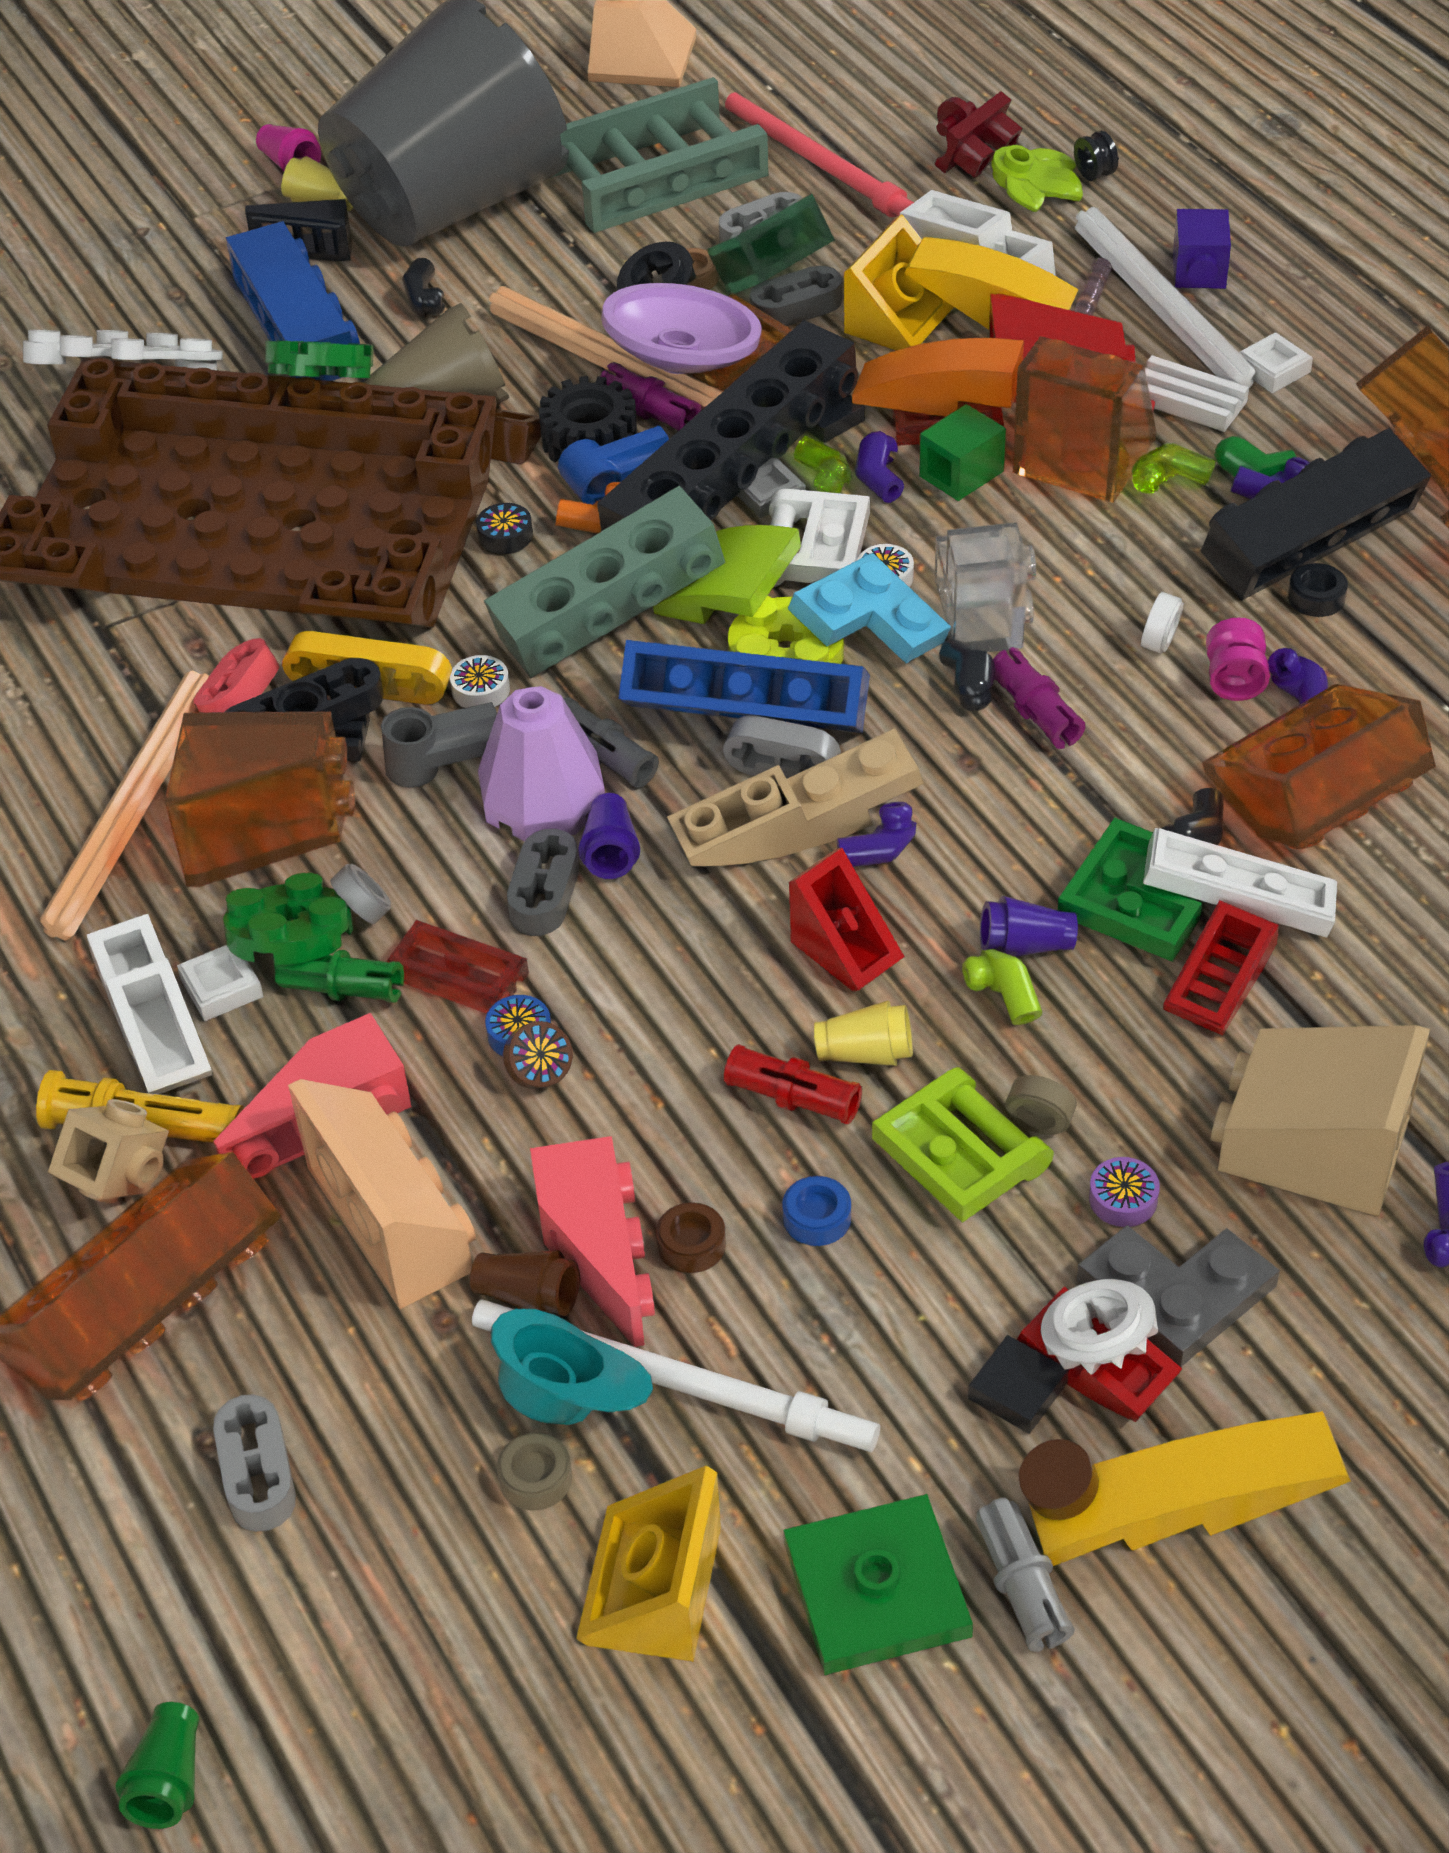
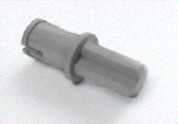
M1006 1498L993 1500L990 1504L977 1511L976 1522L998 1571L994 1578L996 1589L1001 1593H1007L1026 1637L1025 1642L1028 1649L1035 1652L1042 1651L1044 1645L1041 1639L1043 1637L1046 1640L1048 1649L1054 1648L1068 1640L1074 1634L1075 1629L1066 1615L1049 1576L1052 1572L1053 1564L1048 1556L1039 1554L1018 1504Z

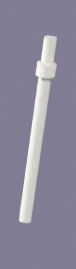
M481 1299L474 1309L472 1325L491 1332V1327L500 1314L513 1309ZM583 1331L585 1334L623 1351L640 1362L651 1375L652 1383L783 1424L787 1434L812 1442L817 1441L819 1436L868 1452H873L877 1444L880 1424L830 1409L826 1399L798 1391L792 1397Z

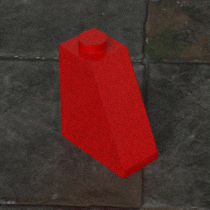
M990 294L989 338L1024 340L1022 378L1013 403L1075 401L1074 397L1079 391V383L1087 377L1093 375L1100 376L1125 387L1126 377L1135 376L1134 344H1125L1121 322L1009 295Z

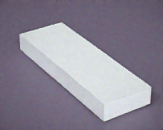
M1154 829L1148 844L1143 884L1217 905L1219 900L1268 921L1328 937L1335 923L1337 881L1164 829Z

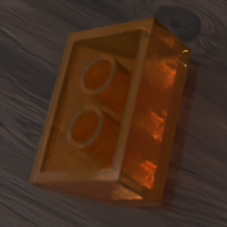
M1340 684L1332 685L1202 762L1205 774L1259 838L1285 844L1292 849H1305L1317 845L1329 831L1346 821H1352L1366 815L1370 806L1390 794L1399 793L1410 788L1413 785L1414 779L1436 767L1420 700Z

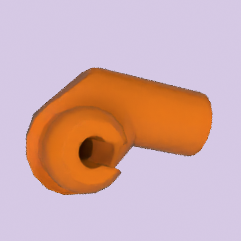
M612 482L608 484L605 490V496L612 489H614L620 482ZM560 498L555 526L595 534L600 533L601 525L597 506L599 501L594 504H587Z

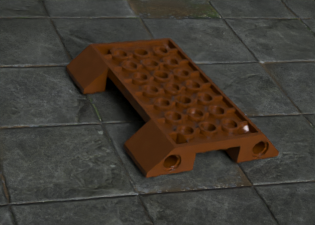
M83 358L47 424L56 460L36 497L9 495L0 511V581L434 628L489 482L496 397L476 395L468 392L454 393L422 390L415 387L401 388L369 385L363 382L348 383L316 380L310 377L294 378L264 375L257 372L241 373L212 370L209 368L166 366L158 363L113 361L106 358ZM196 516L194 520H187L189 517ZM303 526L300 531L292 530L295 527Z

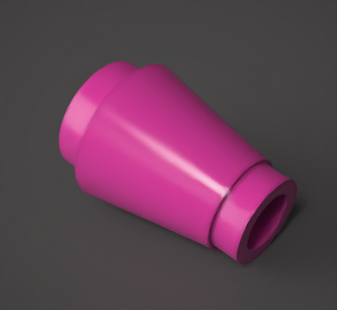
M266 124L257 132L256 145L258 149L266 154L283 171H285L288 162L292 158L302 159L307 156L320 163L322 154L320 144L315 135L307 129Z

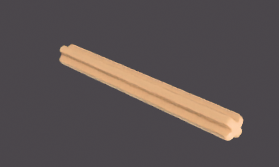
M500 286L496 293L492 292L489 297L491 302L490 311L493 315L609 371L607 365L616 362L644 378L656 377L665 382L663 387L689 400L698 402L701 405V410L723 392L686 373L673 374L653 367L622 349L611 337L511 288Z
M193 670L189 671L179 683L40 917V922L44 926V933L49 937L68 940L74 936L202 716L194 704V698L210 676L207 673L199 674Z

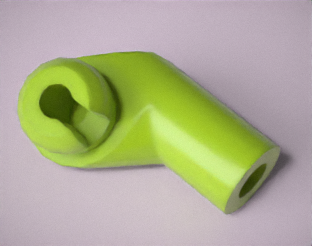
M994 949L982 950L980 956H970L963 962L962 973L967 987L973 991H981L986 987H990L992 991L1001 993L1013 1025L1026 1024L1042 1016L1043 1012L1028 970L1020 959Z

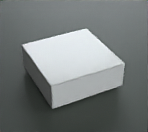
M1276 332L1239 352L1255 369L1252 380L1271 393L1309 374L1312 368L1313 357Z
M227 945L177 965L180 979L204 1022L264 997L260 981L248 961L238 958L231 953Z

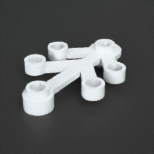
M28 330V340L23 341V362L30 364H66V356H111L113 359L124 360L175 359V366L217 370V360L223 359V351L212 349V340L183 338L180 339V346H178V334L146 333V346H144V340L128 338V331L97 330V344H93V337L60 336V331Z

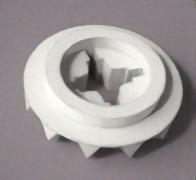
M1117 1279L1091 1281L1068 1290L1050 1305L1041 1324V1334L1048 1355H1056L1064 1370L1081 1364L1091 1375L1097 1371L1101 1364L1110 1362L1121 1369L1124 1356L1127 1354H1146L1147 1338L1158 1333L1156 1309L1150 1295L1134 1283ZM1097 1317L1099 1323H1104L1110 1331L1097 1335L1096 1331L1091 1329L1093 1327L1091 1319Z

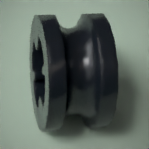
M1100 130L1093 133L1091 137L1083 136L1076 140L1074 144L1075 163L1079 172L1086 180L1093 181L1100 178L1101 174L1107 176L1116 172L1119 160L1118 152L1113 139L1106 131Z

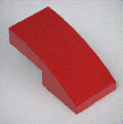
M1065 1286L1020 1332L1017 1338L1021 1343L1059 1364L1061 1363L1056 1355H1048L1041 1334V1324L1050 1305L1068 1291ZM1097 1317L1091 1319L1093 1324L1091 1329L1096 1331L1097 1335L1110 1331L1104 1323H1099ZM1147 1339L1146 1354L1125 1355L1121 1369L1110 1362L1101 1364L1097 1371L1091 1375L1080 1364L1069 1369L1067 1385L1114 1413L1137 1422L1180 1374L1182 1368Z

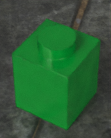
M965 404L920 433L919 477L955 500L960 501L1004 472L1006 428L968 404Z

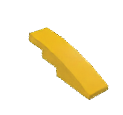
M1323 1411L1234 1426L1173 1440L1094 1464L1099 1478L1095 1499L1085 1511L1069 1519H1048L1038 1514L1030 1504L1029 1506L1043 1553L1050 1558L1053 1566H1056L1122 1539L1134 1551L1201 1524L1209 1535L1212 1536L1351 1482L1327 1418Z

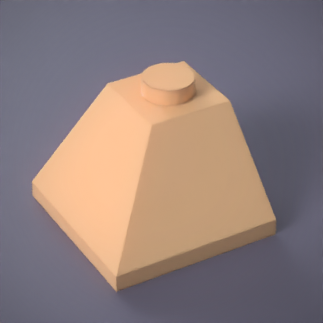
M596 0L593 10L588 81L680 87L697 37L696 28L666 0Z

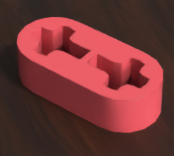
M261 638L251 639L230 650L221 659L197 692L194 704L209 727L218 729L219 719L227 709L261 695L276 675L279 663L265 640Z

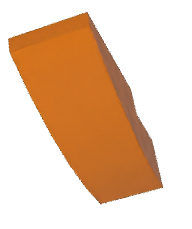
M999 338L949 339L922 343L890 352L864 364L852 394V403L944 417L961 408L963 402L1011 408L1022 378L1024 340Z

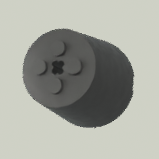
M446 0L440 4L319 119L318 135L320 145L329 169L340 189L367 224L379 235L395 245L404 247L418 242L553 177L567 163L569 150L561 145L560 134L567 130L566 121L547 76L515 31L507 23L497 27L484 16L486 14V6L479 1Z

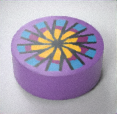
M1117 1157L1106 1160L1097 1166L1092 1173L1089 1189L1090 1206L1101 1220L1119 1227L1140 1225L1150 1219L1156 1211L1160 1190L1158 1177L1151 1167L1134 1158Z

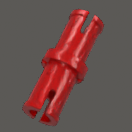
M740 1044L732 1049L724 1069V1082L727 1083L726 1085L738 1086L774 1098L777 1107L789 1111H794L797 1107H801L837 1119L847 1125L855 1118L862 1098V1086L860 1083L848 1082L811 1070L808 1061L792 1057L787 1062L750 1050Z

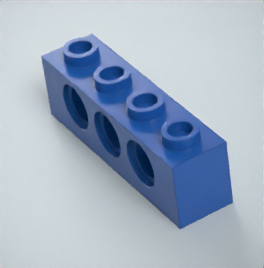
M626 640L618 699L631 707L735 719L752 715L814 728L863 733L870 674L863 666Z

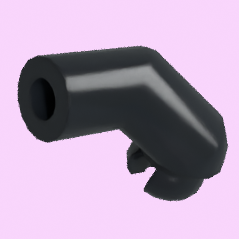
M417 258L414 260L402 278L412 311L423 318H426L427 314L439 316L445 309V303H442L444 292L438 287L428 289V284L435 275V268L433 263L427 258Z
M956 639L944 642L939 652V659L944 666L955 670L954 689L960 695V705L968 711H978L986 708L992 700L989 689L993 685L995 676V665L991 655L985 650Z
M1203 788L1196 791L1193 795L1192 813L1176 818L1174 824L1165 825L1162 829L1219 845L1223 837L1224 797L1222 793L1214 788Z

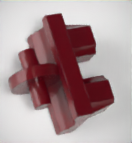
M1000 91L978 109L973 102H966L958 97H951L942 102L937 110L938 124L936 129L941 136H946L947 150L936 159L934 165L943 173H947L954 166L959 165L973 178H976L985 171L995 153L994 150L985 144L986 142L995 150L1005 146L1016 145L1023 128L1006 115L1012 99Z

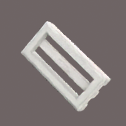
M1153 355L1147 360L1146 368L1142 367L1138 371L1137 380L1132 379L1128 384V389L1154 400V409L1224 432L1247 403L1249 392L1248 386Z

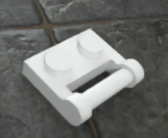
M780 489L772 495L769 506V514L772 518L770 525L792 528L793 524L800 518H807L808 520L799 553H796L774 587L781 585L784 580L814 583L857 561L861 553L870 515V496L797 489Z

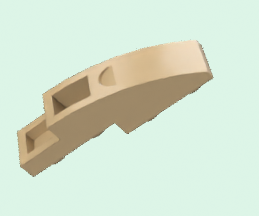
M894 728L787 779L780 766H774L667 816L691 866L746 864L779 858L837 840V838L846 837L872 826L873 823L868 812L869 809L924 783L917 764Z

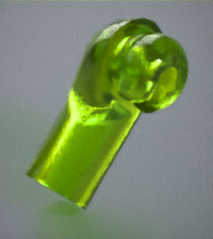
M808 436L803 437L799 441L794 452L795 461L820 472L813 480L814 487L819 492L841 494L843 486L849 485L852 479V472L846 457L838 450Z
M1166 443L1140 456L1134 463L1131 471L1133 485L1141 493L1152 494L1158 491V485L1179 475L1205 486L1211 477L1216 460L1175 443Z

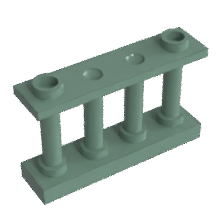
M712 77L567 123V130L560 134L561 145L569 150V157L565 167L553 177L573 171L582 182L585 223L593 233L769 176L768 136L759 124L732 132L721 121L718 81ZM703 129L711 139L688 146L680 136ZM660 143L668 153L645 160L637 150ZM617 157L625 167L601 175L593 164Z

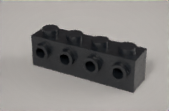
M1390 428L1370 438L1360 436L1350 442L1341 453L1325 461L1323 458L1315 459L1306 465L1297 476L1283 483L1276 480L1267 484L1254 498L1239 506L1231 503L1221 508L1209 522L1210 529L1202 546L1201 553L1242 601L1286 578L1297 568L1312 564L1414 510L1432 475Z

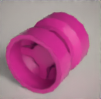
M1229 618L1214 625L1206 636V651L1210 661L1209 678L1213 691L1221 698L1231 701H1244L1256 697L1265 690L1270 679L1269 663L1265 656L1266 640L1262 627L1255 621L1247 618Z

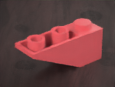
M371 1013L309 1039L214 1140L224 1180L228 1188L249 1179L262 1177L274 1168L305 1155L288 1087L289 1084L297 1080L303 1079L371 1092L386 1115L393 1111L399 1113L412 1107L404 1065Z
M612 1136L530 1148L544 1245L550 1251L558 1250L564 1255L565 1259L574 1260L577 1263L580 1273V1286L634 1347L644 1346L642 1317L654 1316L655 1309L649 1273L635 1275L633 1264L634 1259L645 1258L639 1216L625 1217L623 1204L635 1202L630 1162L616 1163Z

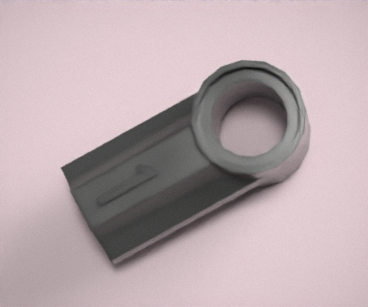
M489 702L431 716L430 713L423 709L414 707L399 708L391 711L384 717L381 724L386 776L398 786L408 788L420 787L436 777L439 766L483 756L497 716L493 703Z

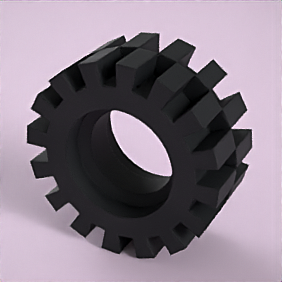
M588 376L579 377V384L573 385L571 380L568 379L561 382L562 390L553 386L548 390V397L542 396L540 400V408L538 409L542 448L545 453H549V459L554 463L559 461L562 452L570 444L578 440L590 439L603 446L637 434L635 399H632V393L628 388L622 390V383L614 380L607 386L606 377L597 376L595 383H589Z

